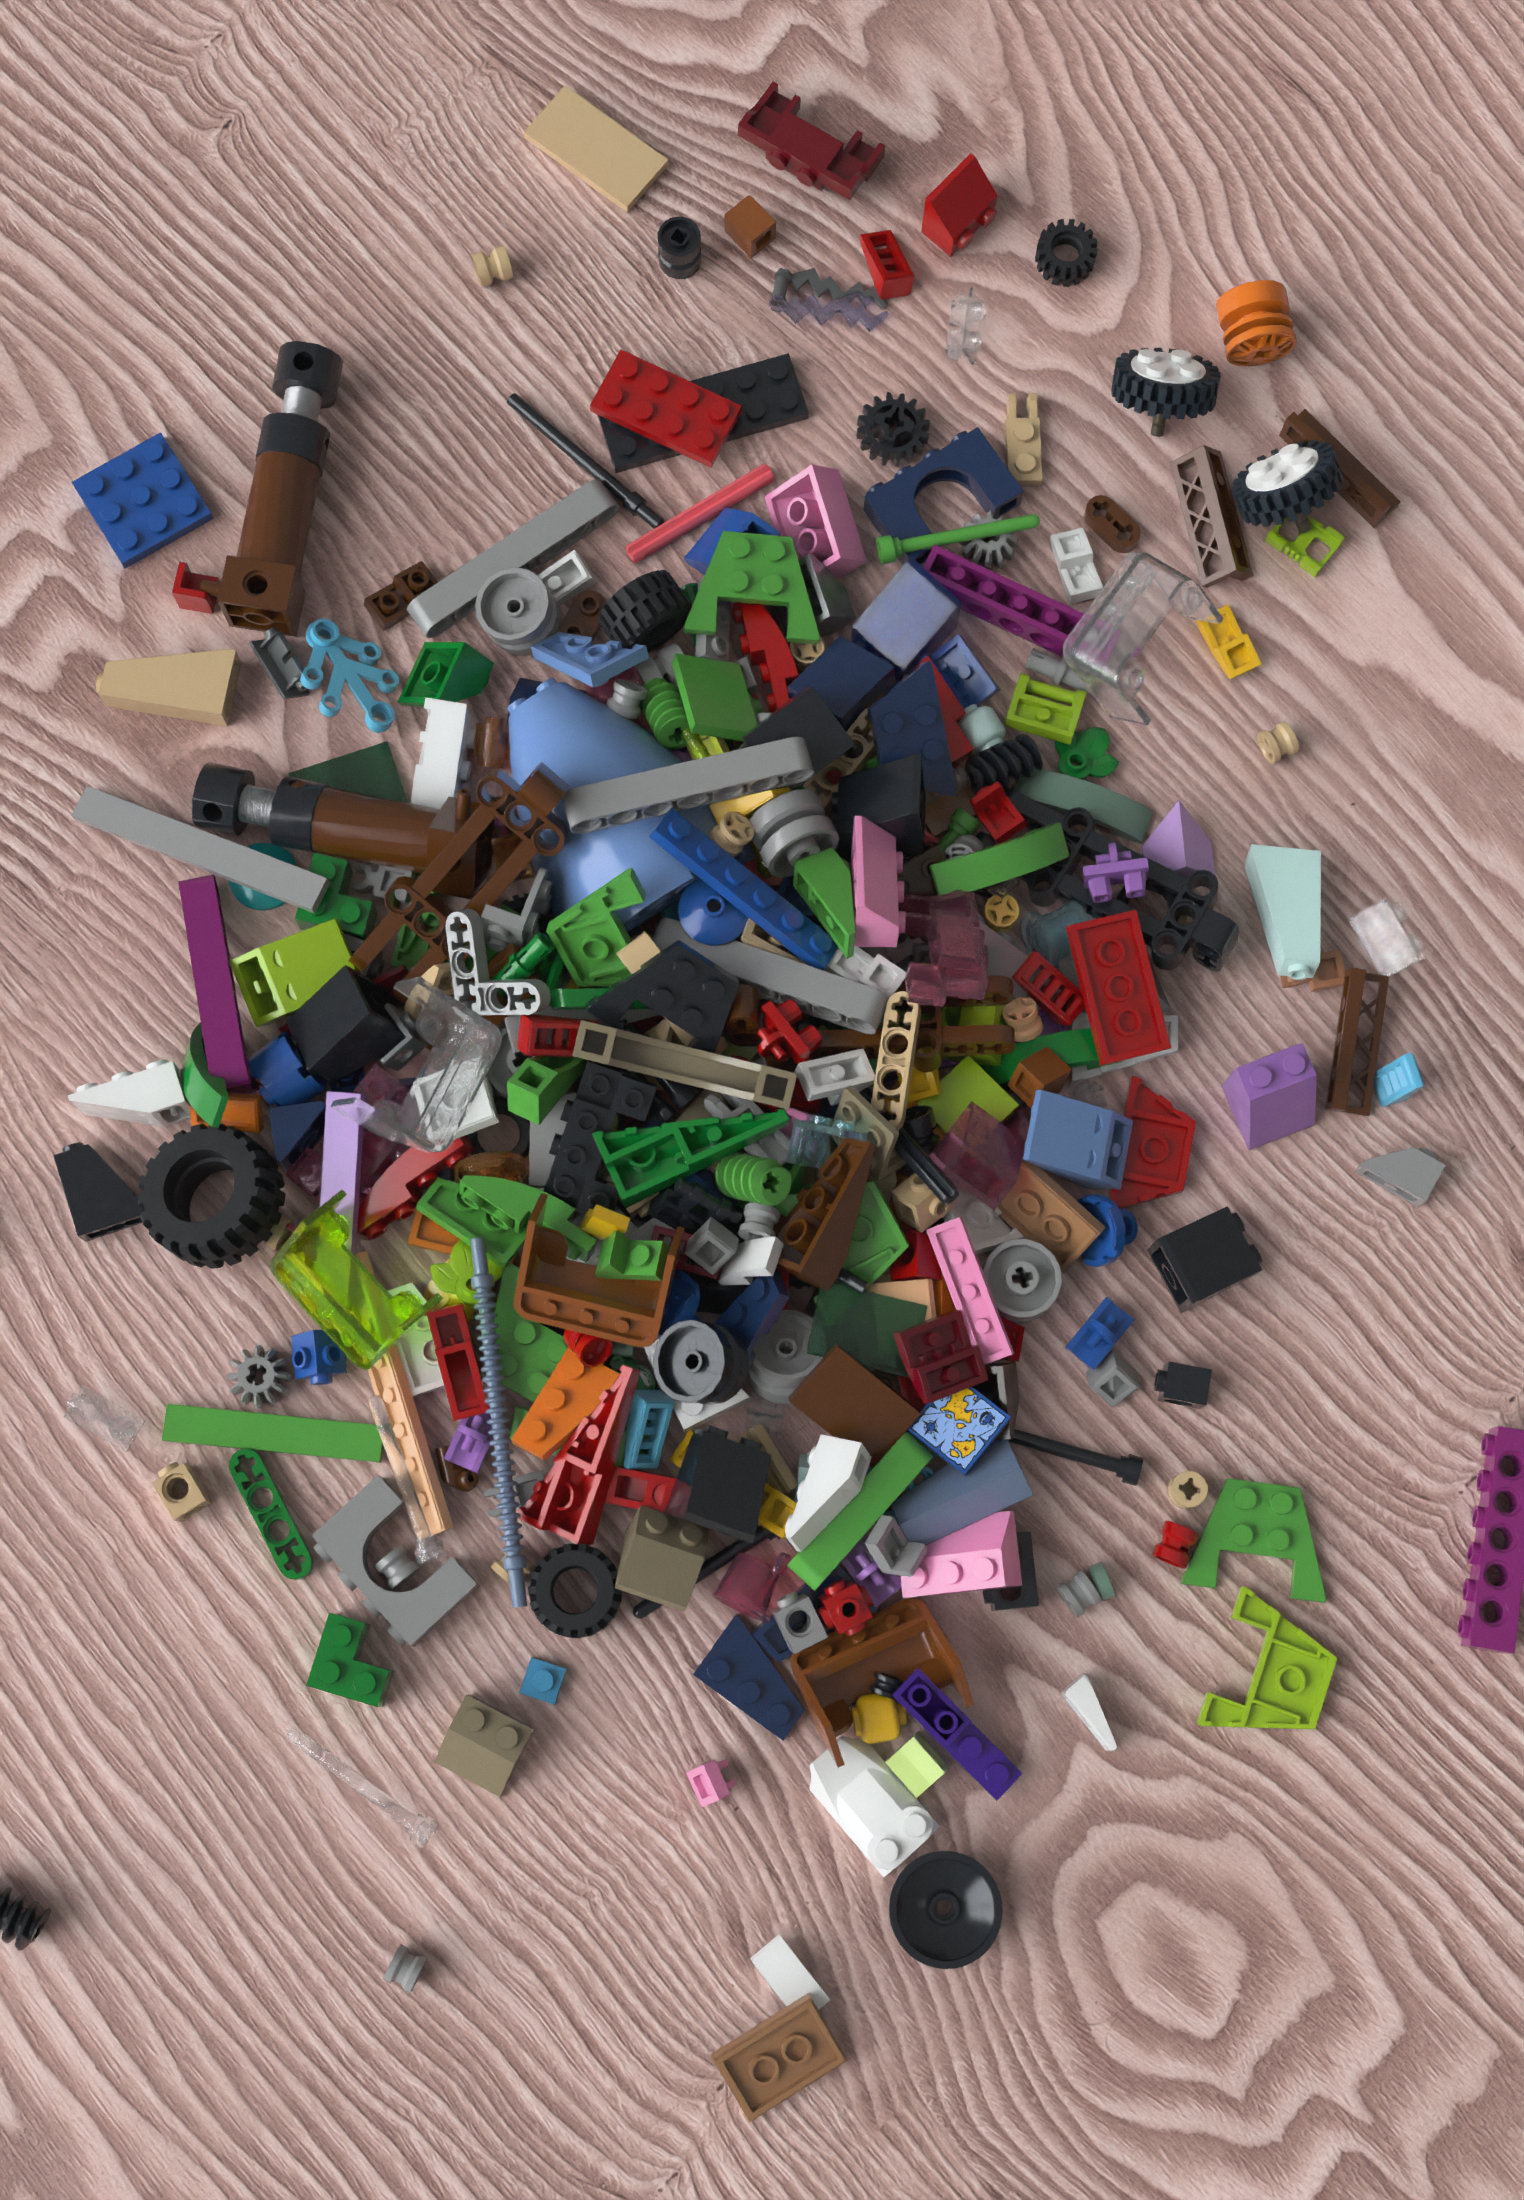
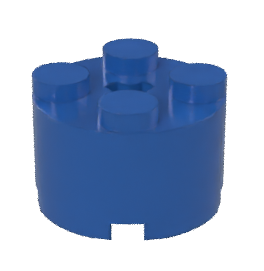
M286 1031L272 1039L247 1059L250 1075L254 1079L259 1078L263 1084L259 1091L271 1106L276 1104L277 1107L308 1103L327 1089L324 1077L320 1075L313 1076L305 1069L302 1064V1054L293 1044L291 1035Z

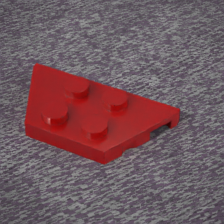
M1136 1076L1130 1078L1123 1116L1133 1120L1121 1190L1109 1189L1108 1198L1115 1202L1119 1209L1179 1194L1184 1191L1196 1125L1195 1120L1183 1111L1176 1110L1170 1101L1161 1094L1159 1096L1142 1084V1080Z

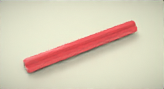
M767 464L760 465L631 542L625 547L628 557L633 563H638L720 514L725 507L730 508L772 483L774 480L772 470Z

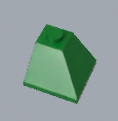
M424 642L397 703L402 706H424L425 697L458 702L481 694L483 688L488 684L489 674L494 663L465 642Z

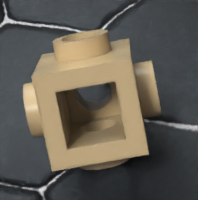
M916 1173L891 1191L897 1218L921 1233L953 1209L952 1203L944 1205Z

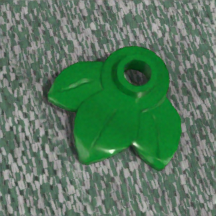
M1092 727L1084 730L1081 734L1075 730L1071 745L1055 741L1054 747L1060 756L1058 761L1059 772L1082 780L1089 776L1103 778L1114 772L1119 761L1113 756L1106 754L1110 742L1107 730L1100 727ZM1071 763H1078L1080 766H1074Z

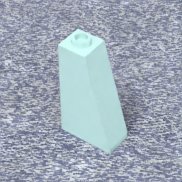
M1251 844L1245 859L1244 868L1277 975L1288 976L1294 980L1313 978L1320 964L1321 851Z

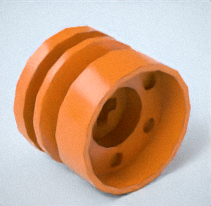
M1274 280L1247 282L1230 289L1217 300L1216 310L1219 325L1224 331L1222 340L1226 346V359L1230 364L1236 366L1262 365L1280 359L1295 348L1297 339L1293 331V321L1288 316L1290 306L1287 291L1282 283Z

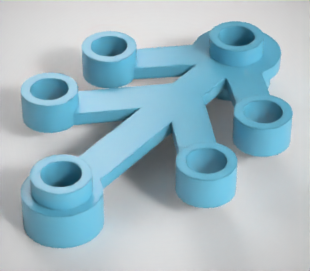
M318 619L311 623L306 631V640L313 649L308 666L304 668L300 677L302 685L312 690L320 686L324 677L321 667L325 655L329 657L334 665L327 693L322 696L319 703L320 712L327 717H334L339 713L342 706L340 696L345 681L366 713L364 720L367 727L375 733L387 731L395 718L393 708L386 702L375 701L360 679L363 678L375 682L377 688L383 693L389 694L396 690L399 683V676L396 672L389 669L381 670L372 667L379 660L381 655L380 648L372 642L363 643L340 635L338 626L329 619ZM341 650L357 654L360 662L346 658ZM365 652L372 653L374 657L367 656ZM307 675H313L317 680H312ZM383 679H388L393 684H387L383 681ZM326 702L333 703L335 707L331 708L327 706Z

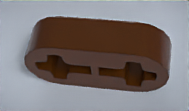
M1098 495L1089 500L1084 513L1087 525L1116 552L1129 553L1134 550L1141 534L1137 523L1107 496ZM1095 508L1097 510L1106 509L1105 517L1102 515L1095 517ZM1119 531L1121 533L1130 532L1129 540L1126 538L1122 541L1119 540Z

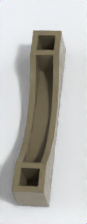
M584 1020L580 1022L572 1055L788 1110L797 1078V1073Z

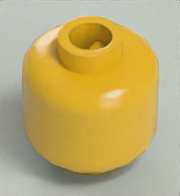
M877 1693L860 1696L856 1701V1706L851 1707L855 1737L861 1736L862 1740L867 1744L895 1740L900 1735V1726L907 1725L905 1709L901 1704L896 1703L894 1699Z

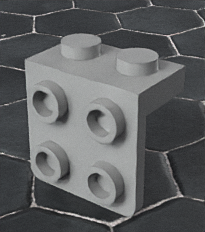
M539 868L521 915L488 904L485 905L481 921L485 943L492 950L501 952L511 942H514L523 949L540 932L541 927L537 926L541 914H548L553 895L550 894L552 882L548 881V869Z

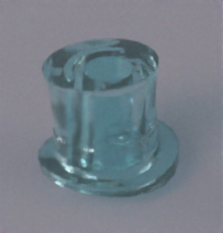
M1074 900L1044 915L1034 910L1029 911L1020 920V936L1028 952L1037 951L1059 971V962L1072 955L1065 927L1089 921L1090 918L1084 908Z

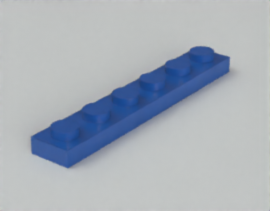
M671 808L649 837L804 963L820 970L826 968L839 948L831 936L676 810Z

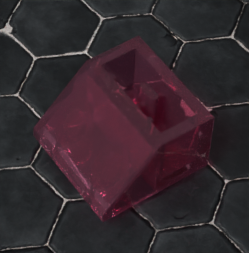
M971 1101L929 1157L946 1176L995 1211L1017 1182L1024 1154L1025 1140Z

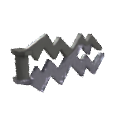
M780 268L774 274L775 284L773 295L769 302L771 310L776 312L784 311L795 324L811 312L822 326L838 312L843 315L850 328L860 319L868 332H870L888 317V312L884 311L870 318L865 310L871 300L882 310L886 307V303L879 297L874 286L865 292L859 281L848 291L842 292L831 276L820 281L815 268L793 274L788 269ZM792 282L797 292L808 282L818 298L829 290L833 300L825 307H822L812 293L801 304L797 295L788 302L786 299L787 287ZM857 297L862 304L853 309L850 302Z

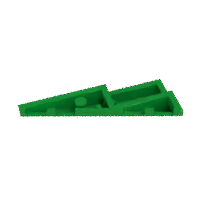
M778 1109L777 1112L756 1115L745 1113L740 1117L695 1119L663 1123L661 1126L641 1129L630 1127L626 1128L625 1131L608 1133L597 1131L592 1133V1136L626 1209L676 1183L679 1178L684 1179L789 1125L790 1120L785 1109Z

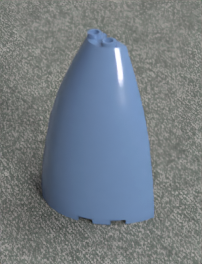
M554 678L541 683L536 688L537 693L527 700L520 698L507 708L510 713L508 728L512 779L520 785L541 762L570 785L568 790L683 763L668 748L660 745L649 732L628 718L617 714L606 704L565 682L557 683ZM562 799L551 811L567 826L568 837L562 850L553 856H543L537 853L530 861L536 875L540 867L548 869V881L552 882L550 894L553 895L550 909L554 918L625 870L633 868L646 892L645 900L642 903L615 910L630 938L642 932L639 928L640 925L680 900L686 887L700 879L649 837L665 815L589 833L575 834L570 830ZM710 804L678 811L680 815L708 837L713 828L718 825L710 810ZM523 805L516 806L519 820L526 821L531 818V812L527 807ZM545 829L541 831V837L546 843L555 844L559 842V836L554 830ZM749 842L743 845L742 851L734 858L744 865L759 854L753 844Z

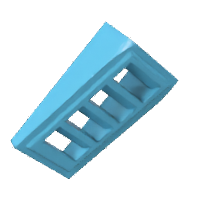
M1412 1052L1404 1054L1375 1073L1374 1089L1382 1107L1407 1101L1424 1085Z
M635 1390L627 1420L624 1467L627 1469H658L675 1402L660 1390ZM643 1435H649V1439H643ZM640 1449H648V1454H639Z

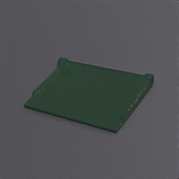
M388 741L288 773L289 777L408 803Z
M834 1283L829 1292L820 1288L807 1354L824 1357L838 1343L867 1368L910 1378L901 1359L893 1333L925 1321L927 1306L872 1292H866L862 1296L846 1286Z

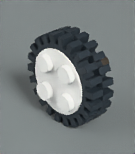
M1141 348L1140 351L1133 349L1129 350V354L1124 352L1121 354V357L1116 359L1111 394L1112 397H1115V401L1123 403V407L1127 409L1134 407V412L1140 414L1148 411L1147 416L1153 417L1151 435L1162 437L1164 436L1166 419H1170V415H1175L1177 419H1185L1186 414L1192 419L1197 418L1198 414L1204 416L1208 411L1214 410L1221 372H1218L1219 368L1212 366L1213 363L1209 360L1203 361V357L1198 355L1191 358L1192 354L1185 350L1169 349V352H1163L1162 348H1154V350Z
M1311 440L1308 444H1306V441H1300L1298 444L1291 443L1285 445L1280 451L1276 448L1270 451L1271 456L1266 457L1262 455L1258 457V462L1249 463L1246 466L1247 471H1240L1238 473V478L1233 481L1232 492L1242 518L1246 523H1252L1253 526H1258L1262 523L1263 527L1270 526L1274 521L1276 525L1284 523L1285 518L1289 517L1290 522L1295 521L1299 533H1306L1311 530L1312 527L1307 517L1308 514L1312 513L1311 507L1314 506L1319 509L1325 505L1323 500H1331L1335 496L1334 492H1339L1341 489L1340 484H1343L1344 481L1332 446L1327 445V442L1323 441L1318 444L1317 440Z

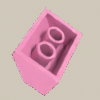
M812 464L764 496L773 527L780 532V536L792 537L798 561L807 554H813L837 579L846 576L867 562L839 469Z
M854 816L850 857L856 932L854 947H897L898 933H905V911H899L898 903L904 902V881H897V873H902L903 852H896V837L865 817Z
M1014 1511L996 1512L926 1545L928 1551L915 1574L911 1577L900 1575L903 1598L1022 1586Z

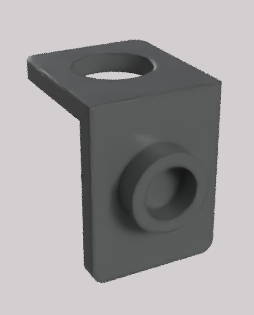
M387 1003L384 1008L406 1038L381 1059V1062L384 1066L399 1071L427 1047L428 1044L418 1031L421 1026L416 1018L408 1011L403 1013L401 1008ZM409 1049L403 1057L395 1060L401 1052Z

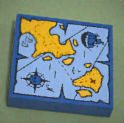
M970 1387L926 1404L921 1411V1415L907 1431L966 1477L1011 1420V1416L976 1389Z

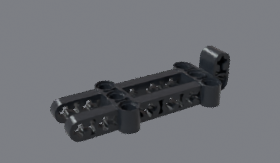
M1004 789L1007 797L1025 819L1028 828L1036 830L1060 822L1070 855L1063 862H1056L1016 877L1027 883L1031 902L1040 907H1047L1059 899L1096 919L1137 910L1114 897L1108 902L1093 903L1089 888L1085 889L1084 882L1072 877L1083 856L1096 862L1095 855L1109 854L1108 843L1115 842L1094 831L1093 817L1089 811L1077 807L1068 810L1062 815L1016 791ZM1075 824H1081L1086 827L1085 831L1081 833H1075L1069 829ZM978 832L975 836L983 843L984 848L997 844L988 833ZM1115 842L1117 852L1131 850ZM1131 850L1132 859L1145 858V856ZM1147 858L1149 877L1146 880V888L1174 901L1162 922L1137 910L1144 942L1151 946V957L1154 965L1162 970L1175 969L1181 964L1188 950L1192 948L1193 958L1199 964L1212 971H1220L1238 941L1239 927L1230 918L1213 910L1218 899V880L1216 876L1207 870H1197L1187 878ZM1043 881L1052 884V886L1045 891H1040L1035 888V885L1037 883ZM1199 886H1204L1210 889L1211 892L1205 896L1195 894L1193 890ZM1182 915H1187L1194 921L1189 925H1181L1176 922V919ZM1169 944L1174 946L1176 951L1170 955H1165L1158 949L1163 945Z

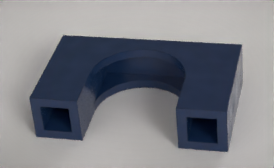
M977 427L969 433L967 431L960 432L951 440L949 445L941 450L935 448L929 451L922 461L915 466L907 465L903 467L887 483L883 484L880 482L872 486L866 493L863 510L881 536L891 535L892 538L898 537L899 540L932 534L918 514L914 503L919 492L932 483L950 481L964 486L974 495L986 514L990 510L992 511L993 519L996 520L1021 504L1024 490ZM932 548L903 553L902 557L898 558V560L909 574L925 564Z

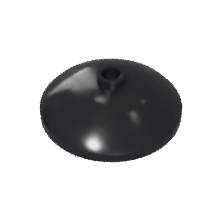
M935 1851L924 1854L913 1860L901 1871L892 1887L889 1898V1919L893 1933L899 1944L911 1957L927 1966L939 1969H954L973 1963L992 1946L1001 1927L1003 1909L998 1886L983 1865L965 1854L954 1851ZM942 1900L950 1903V1911L945 1915L937 1912V1904Z

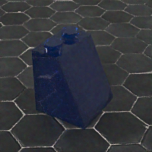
M911 557L853 624L851 631L852 642L860 644L865 650L875 656L888 660L894 666L895 680L899 683L904 674L910 675L917 668L922 656L925 654L930 655L957 628L962 602Z

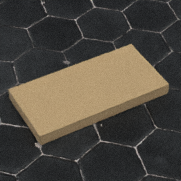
M566 85L524 131L525 139L627 213L669 166L667 158Z

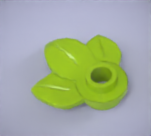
M460 1240L452 1249L450 1262L431 1265V1276L441 1291L456 1294L462 1303L474 1307V1305L478 1304L477 1299L473 1298L476 1290L472 1291L467 1288L471 1285V1277L474 1276L472 1251L469 1245ZM487 1258L489 1274L493 1275L495 1283L502 1277L504 1269Z

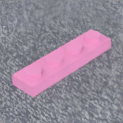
M962 1216L927 1229L928 1237L955 1308L962 1312L971 1345H979L984 1365L1014 1354Z

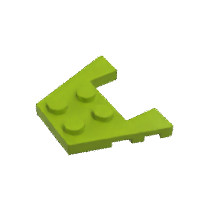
M1241 1586L1230 1618L1266 1631L1243 1705L1206 1692L1196 1724L1210 1727L1315 1729L1337 1657L1300 1628L1290 1623L1281 1613L1262 1601L1249 1588Z

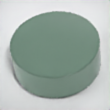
M1102 1562L1090 1566L1089 1571L1101 1599L1105 1601L1115 1597V1592Z

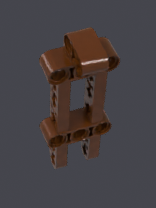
M543 762L533 770L522 785L518 784L501 770H491L484 774L476 787L475 793L480 803L479 807L416 880L411 877L402 876L392 882L384 896L385 906L389 912L348 961L363 972L402 925L408 926L426 941L430 947L390 994L402 1006H405L411 991L421 976L433 965L442 964L445 959L450 960L446 936V920L454 911L434 896L431 891L496 817L522 840L463 908L473 909L481 918L485 905L492 906L537 853L543 856H553L562 850L568 837L567 826L551 811L564 797L570 785ZM490 781L499 783L503 789V795L499 797L489 795L485 784ZM518 805L527 807L531 812V818L526 821L519 820L514 815L513 808ZM545 829L554 830L559 836V842L555 844L546 843L541 837V831ZM404 889L408 891L411 895V902L402 903L398 901L395 896V890ZM426 912L434 913L439 919V925L430 926L426 924L422 914ZM461 923V927L467 929V924ZM465 953L463 961L466 960L470 956V954Z
M922 962L910 969L908 978H905L895 993L900 991L911 993L920 1003L921 1015L930 1014L933 1016L928 1021L920 1020L913 1063L914 1068L918 1071L927 1073L936 1070L941 1065L943 1056L1001 1055L1014 1051L1015 1030L1010 1026H942V1007L998 1006L1010 1003L1014 998L1013 981L1011 978L1001 975L940 977L936 966L931 963ZM924 981L932 983L928 988L916 986ZM739 984L725 1023L729 1041L738 1046H759L762 1039L758 1036L757 1032L761 1028L766 1027L762 1022V1018L765 1015L762 1006L769 1002V1000L760 999L757 988L751 985ZM903 1000L901 1006H895V1009H908V1012L913 1010L908 1005L907 1000ZM798 1022L791 1026L796 1033L800 1032L798 1031ZM911 1026L904 1029L910 1031ZM877 1028L875 1034H865L852 1029L817 1030L822 1037V1045L809 1055V1060H814L864 1048L868 1059H878L882 1028ZM902 1035L892 1037L888 1044L889 1051L893 1054L903 1053L908 1047V1040ZM926 1046L934 1049L929 1054L918 1052L920 1048ZM773 1054L765 1057L766 1064L769 1067L794 1072L797 1067L789 1055L781 1061L774 1058Z

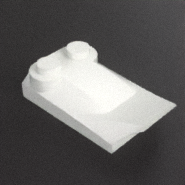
M842 1735L837 1740L845 1765L838 1768L827 1749L809 1765L811 1771L810 1791L881 1875L885 1877L919 1848L940 1826L870 1744L865 1743L863 1740L850 1739Z

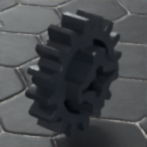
M887 392L885 401L875 396L873 407L868 404L863 406L864 415L858 416L857 426L859 428H857L856 437L857 439H863L860 446L862 451L871 450L870 460H874L879 456L882 458V466H885L888 460H893L895 466L899 467L902 458L911 463L913 462V452L918 455L923 453V444H928L929 433L927 431H929L930 420H923L926 414L925 408L916 410L917 400L915 398L907 403L905 402L904 393H901L897 400L893 399L891 392ZM897 422L896 430L893 431L892 437H889L891 428Z

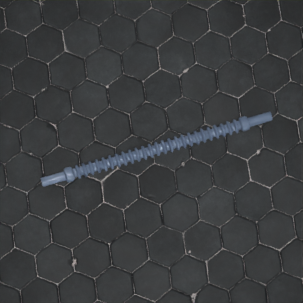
M485 1238L470 1239L474 1276L471 1277V1287L476 1290L473 1298L478 1301V1304L474 1305V1309L479 1310V1314L475 1316V1319L480 1320V1325L476 1329L481 1331V1336H478L477 1339L483 1343L479 1347V1351L484 1353L480 1361L485 1363V1367H482L481 1371L486 1372V1377L482 1381L487 1383V1388L483 1391L489 1395L485 1399V1403L490 1405V1409H487L486 1413L491 1415V1419L487 1421V1424L492 1425V1430L488 1434L493 1435V1441H490L489 1444L495 1448L491 1452V1456L496 1458L492 1466L497 1468V1472L493 1476L498 1478V1483L494 1487L499 1488V1494H496V1498L501 1501V1504L497 1505V1509L502 1510V1515H499L498 1519L503 1520V1525L499 1529L504 1531V1536L500 1539L505 1541L506 1544L502 1548V1551L506 1552V1557L503 1558L504 1570H508L512 1608L527 1606L523 1568H526L527 1563L526 1556L521 1555V1550L525 1547L520 1545L519 1542L523 1535L518 1533V1529L522 1527V1524L517 1523V1518L521 1514L516 1513V1507H519L520 1504L514 1500L518 1496V1492L513 1490V1486H516L517 1482L512 1480V1476L516 1474V1471L511 1470V1465L515 1461L510 1460V1454H513L514 1451L508 1447L512 1443L511 1439L507 1437V1433H510L511 1429L506 1427V1423L510 1419L505 1417V1412L509 1409L504 1407L507 1397L502 1395V1391H505L506 1387L501 1385V1381L505 1377L500 1375V1370H503L504 1366L499 1365V1360L503 1356L497 1352L501 1348V1345L496 1342L500 1335L495 1333V1329L499 1327V1324L494 1323V1318L498 1314L493 1313V1308L497 1305L491 1300L495 1296V1293L491 1292V1287L494 1286V1278L488 1271Z

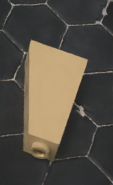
M234 649L108 661L105 663L104 672L98 674L96 692L105 706L228 726L242 662L237 651Z

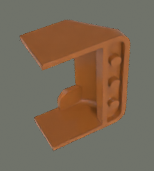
M541 1193L528 1220L513 1302L516 1312L524 1319L619 1343L636 1347L652 1345L657 1340L661 1329L685 1228L677 1227L667 1255L662 1281L597 1278L595 1276L597 1266L566 1259L568 1243L563 1234L557 1230L542 1227L548 1195Z
M908 1598L873 1613V1617L865 1621L867 1627L858 1633L847 1636L845 1632L838 1634L834 1631L827 1634L828 1638L797 1654L792 1653L790 1657L793 1674L817 1730L838 1768L845 1764L836 1737L844 1734L852 1725L853 1717L849 1706L855 1704L860 1696L875 1694V1692L869 1690L870 1684H874L876 1678L873 1676L874 1671L883 1672L905 1681L919 1668L939 1689L953 1683L967 1708L974 1705L961 1661L926 1604L919 1599Z

